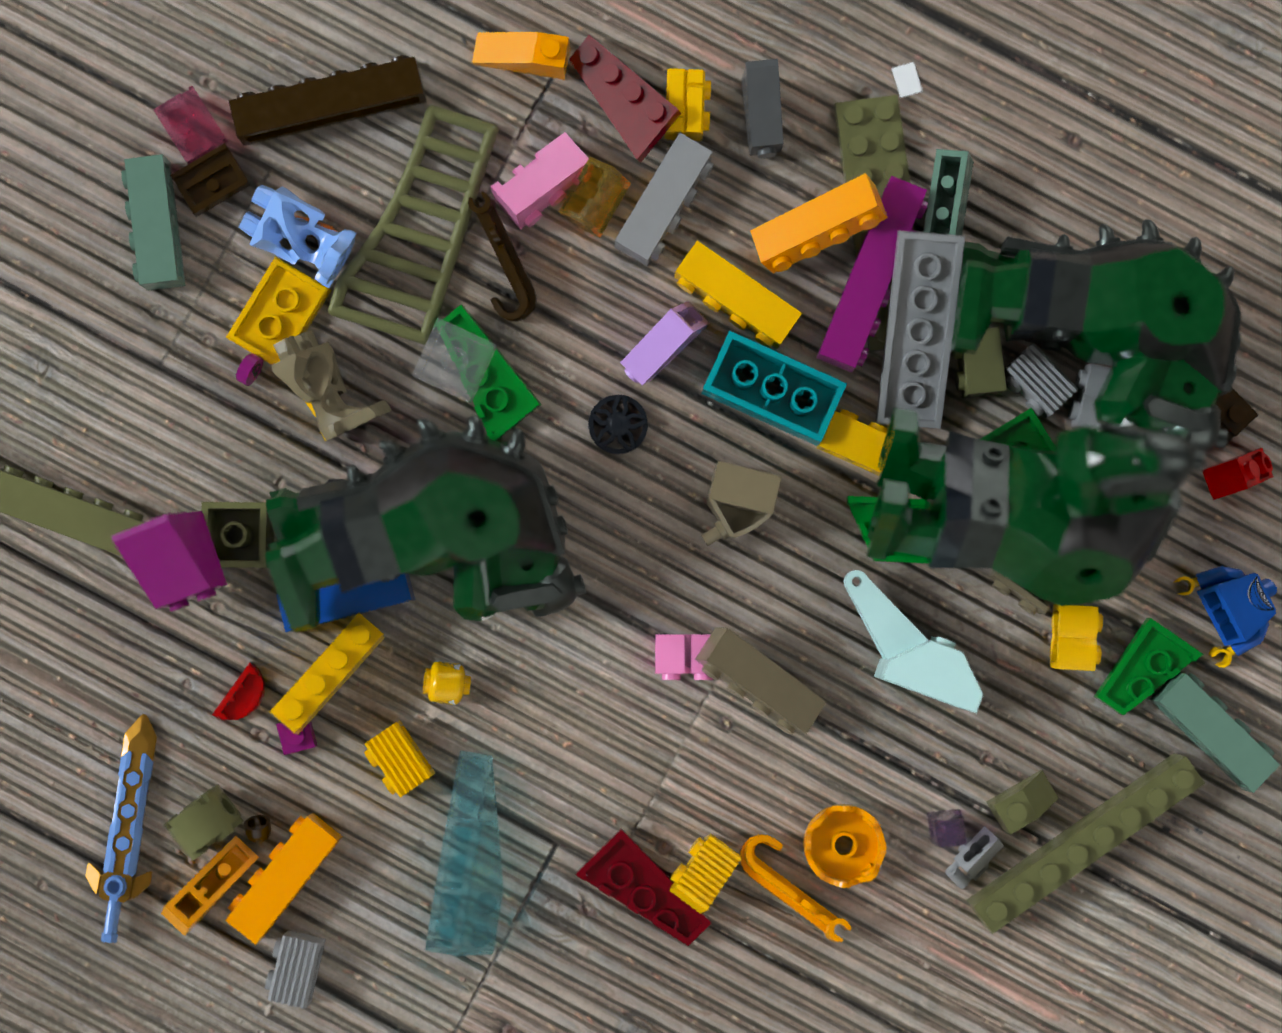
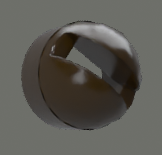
M255 815L248 818L244 822L247 838L253 843H257V840L265 842L271 834L269 817Z

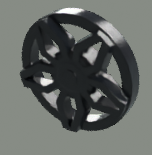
M611 395L603 398L594 406L589 416L588 428L592 440L600 449L610 454L620 455L629 453L640 446L647 434L648 420L643 407L636 400L625 395ZM614 401L612 406L613 413L600 409L606 403ZM619 401H623V412H617L616 410ZM628 403L632 404L640 414L631 413L627 416L626 414L629 411ZM596 413L606 414L608 416L606 421H602L596 416ZM639 418L642 421L632 425L630 419ZM594 420L600 426H606V428L601 429L598 437L594 432ZM643 426L641 435L635 442L630 429L636 430ZM608 432L611 437L601 443L600 441L604 433ZM628 435L631 446H628L622 440V437ZM615 438H617L618 443L623 449H613L607 447V445L614 442Z

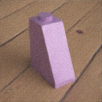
M689 301L671 308L620 362L626 368L624 370L626 375L632 381L641 385L648 383L710 323Z

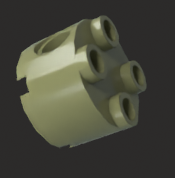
M217 784L183 808L179 815L176 814L164 824V827L184 853L194 861L205 853L216 841L220 842L235 830L234 828L244 820L241 818V813L219 784Z

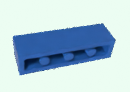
M400 574L397 578L386 582L379 580L344 593H342L339 584L321 588V620L318 625L355 616L358 613L363 614L416 600L409 574ZM276 594L285 632H293L279 595Z

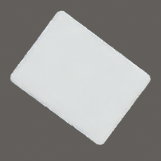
M914 62L892 68L900 97L922 92Z

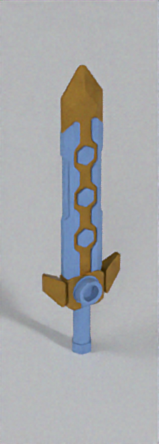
M142 714L125 732L113 819L109 829L103 871L92 863L87 865L86 878L94 893H99V897L102 900H108L104 931L101 935V941L107 943H117L121 903L138 897L151 885L153 871L135 877L143 834L142 825L147 793L152 776L157 735L146 714Z

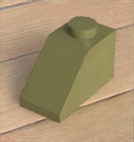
M1040 770L986 801L1001 829L1011 835L1040 818L1059 798L1043 770Z

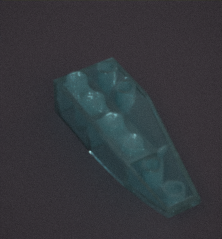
M461 750L446 822L425 951L455 956L490 955L494 952L504 890L493 755Z

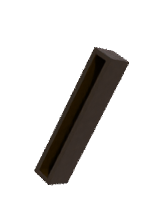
M402 55L392 58L389 63L380 65L378 63H367L362 65L359 70L351 72L338 70L330 73L329 77L321 79L314 77L304 78L298 84L292 86L274 85L269 87L266 92L258 94L244 92L237 95V99L228 100L236 136L246 146L427 103L415 56L409 58V56Z

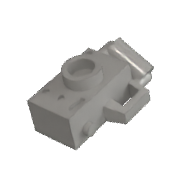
M984 826L974 838L968 837L960 844L958 848L959 853L954 858L955 862L946 869V875L959 888H965L972 879L976 881L989 868V862L1004 845ZM959 866L968 873L966 876L958 869Z

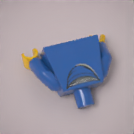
M1219 566L1197 573V577L1192 579L1186 576L1179 577L1173 583L1180 582L1181 580L1188 583V590L1177 594L1180 596L1189 595L1194 591L1195 587H1201L1197 594L1224 646L1231 645L1226 649L1220 646L1213 647L1208 655L1214 657L1218 653L1223 652V660L1215 665L1225 668L1231 664L1233 655L1240 656L1263 642L1269 627V620L1276 614V608L1271 597L1276 595L1277 587L1270 579H1263L1261 581L1259 575L1255 572L1245 575L1240 569Z

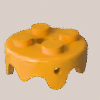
M849 804L832 805L817 813L809 822L803 841L804 854L813 872L822 881L840 888H850L863 882L872 881L880 871L887 850L879 822L864 809ZM841 836H848L852 839V848L847 853H839L835 849V842Z

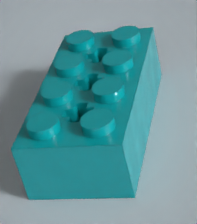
M729 330L701 394L817 446L824 437L847 383ZM744 369L748 370L752 381L746 380L741 382L736 372L742 373ZM773 382L777 383L781 394L770 395L768 393L769 389H766L765 385L770 386ZM802 395L808 398L806 403H809L810 407L799 408L795 399H799Z

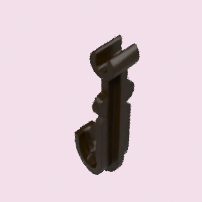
M481 191L485 200L484 206L480 208L478 201L470 197L468 200L469 208L477 214L518 299L519 307L516 311L509 312L497 297H493L491 303L500 317L507 321H522L528 318L536 308V292L496 210L495 199L493 196Z

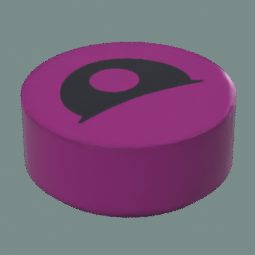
M254 353L248 354L238 367L236 380L246 386H250L256 380L263 367V358Z

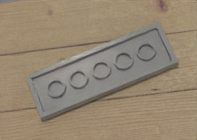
M898 230L876 415L877 424L889 425L893 409L900 408L916 411L919 427L941 429L965 236Z

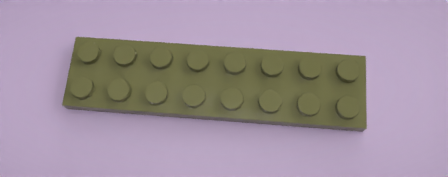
M898 95L835 103L834 111L845 183L866 173L876 185L880 198L891 176L910 183ZM916 219L912 227L915 231H917ZM862 230L852 235L855 258L858 256L868 230ZM891 279L890 284H889V286H888L889 289H891L892 279ZM890 300L886 308L882 306L879 308L876 318L881 319L875 336H868L867 338L869 352L884 351Z

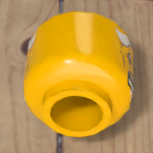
M436 661L432 664L431 668L425 669L423 694H428L430 702L457 705L462 700L463 695H469L471 676L465 675V669L462 664Z

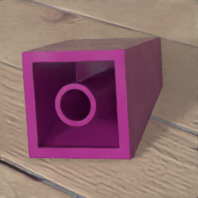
M203 511L165 514L111 536L116 548L155 609L169 607L170 612L190 606L188 600L197 598V601L212 598L217 595L216 589L227 586Z

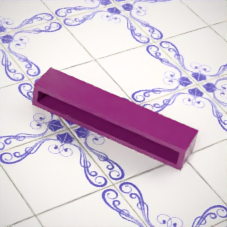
M891 176L881 196L888 218L879 222L875 228L867 231L816 359L851 373L856 368V365L863 366L869 349L864 347L868 336H875L881 319L876 318L880 306L886 308L890 300L891 289L888 286L893 277L898 230L917 232L912 227L916 218L922 219L927 208L928 201L923 200L927 192L926 189Z

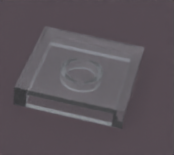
M437 317L412 376L466 402L472 403L497 344Z

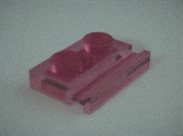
M190 86L189 90L183 94L179 93L153 109L188 164L216 149L222 143L229 142L193 86Z

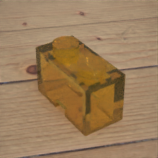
M589 157L577 178L580 181L577 189L569 192L559 213L578 229L600 238L630 187L631 182L613 166Z

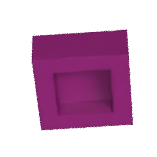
M311 721L299 735L293 733L282 722L276 724L284 755L317 746Z

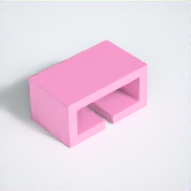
M655 634V674H662V680H681V674H694V680H713V678L701 670L703 665L695 660L711 634Z

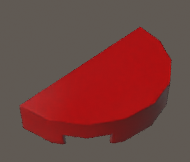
M249 662L213 712V716L222 720H239L251 715L260 706L264 697L265 682L261 671L253 662Z

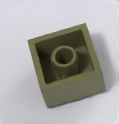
M201 502V511H203L222 568L269 569L266 563L265 552L271 550L269 544L274 542V529L266 510V502Z

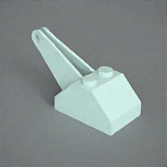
M860 570L848 572L844 577V586L882 657L879 660L874 677L957 708L977 713L983 693L964 653L954 649L956 643L931 636L929 641L864 572ZM854 577H857L860 581L858 586H854L852 583Z

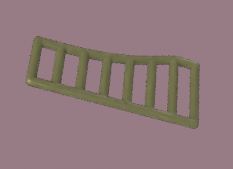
M435 105L427 107L416 142L391 201L376 227L337 279L328 307V313L331 316L426 345L431 341L472 214L468 200L470 197L475 200L477 199L498 134V127L495 124ZM436 119L484 134L479 151L431 137ZM426 149L474 163L469 181L421 167L420 164ZM417 178L465 193L460 210L451 209L408 195L414 179ZM401 207H405L454 222L455 225L449 241L394 224L393 221ZM387 234L445 252L441 269L437 270L376 251L375 248L384 235ZM369 261L436 282L431 300H427L354 276L364 263ZM348 288L426 312L421 330L342 306Z

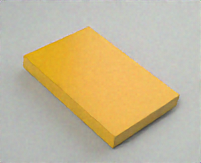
M275 256L226 338L273 365L280 361L273 345L287 337H295L306 332L330 294L331 289Z

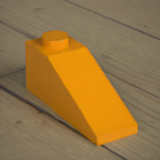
M477 32L472 64L565 80L570 54L569 37L542 32Z
M235 835L164 906L161 914L185 936L259 859V856Z

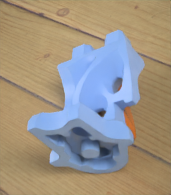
M264 185L258 186L251 202L266 210L262 218L250 211L246 212L239 225L242 231L252 237L250 245L270 252L293 265L299 260L315 264L318 268L315 279L322 283L323 286L330 288L352 251L357 233L346 229L337 232L332 226L319 222V220L322 221L325 214L320 209L304 202L283 186L277 190ZM302 211L305 214H307L309 218L295 216V212ZM307 235L316 237L319 243L317 250H312L307 246L305 241ZM283 238L288 239L292 249L284 248L281 246L280 241Z

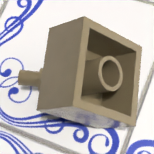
M718 461L714 468L706 504L718 521L714 523V528L701 535L706 545L709 546L721 538L725 540L728 537L737 538L745 535L770 518L774 512L782 476Z

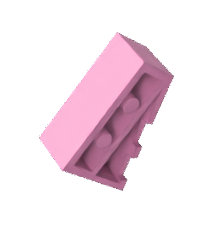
M566 132L535 154L536 158L525 168L520 164L513 169L515 176L504 185L499 181L491 185L496 203L520 230L525 225L528 227L533 226L542 217L543 214L541 212L547 206H556L566 196L565 191L573 184L576 186L580 185L590 175L591 160Z

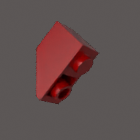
M1262 447L1202 470L1213 500L1247 490L1274 477L1271 459L1264 453Z

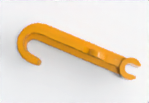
M759 834L750 837L740 850V856H742L740 864L744 872L823 931L829 940L843 942V939L835 934L834 928L836 925H839L844 930H851L847 920L836 917L755 855V848L760 843L777 851L782 850V843L769 835Z

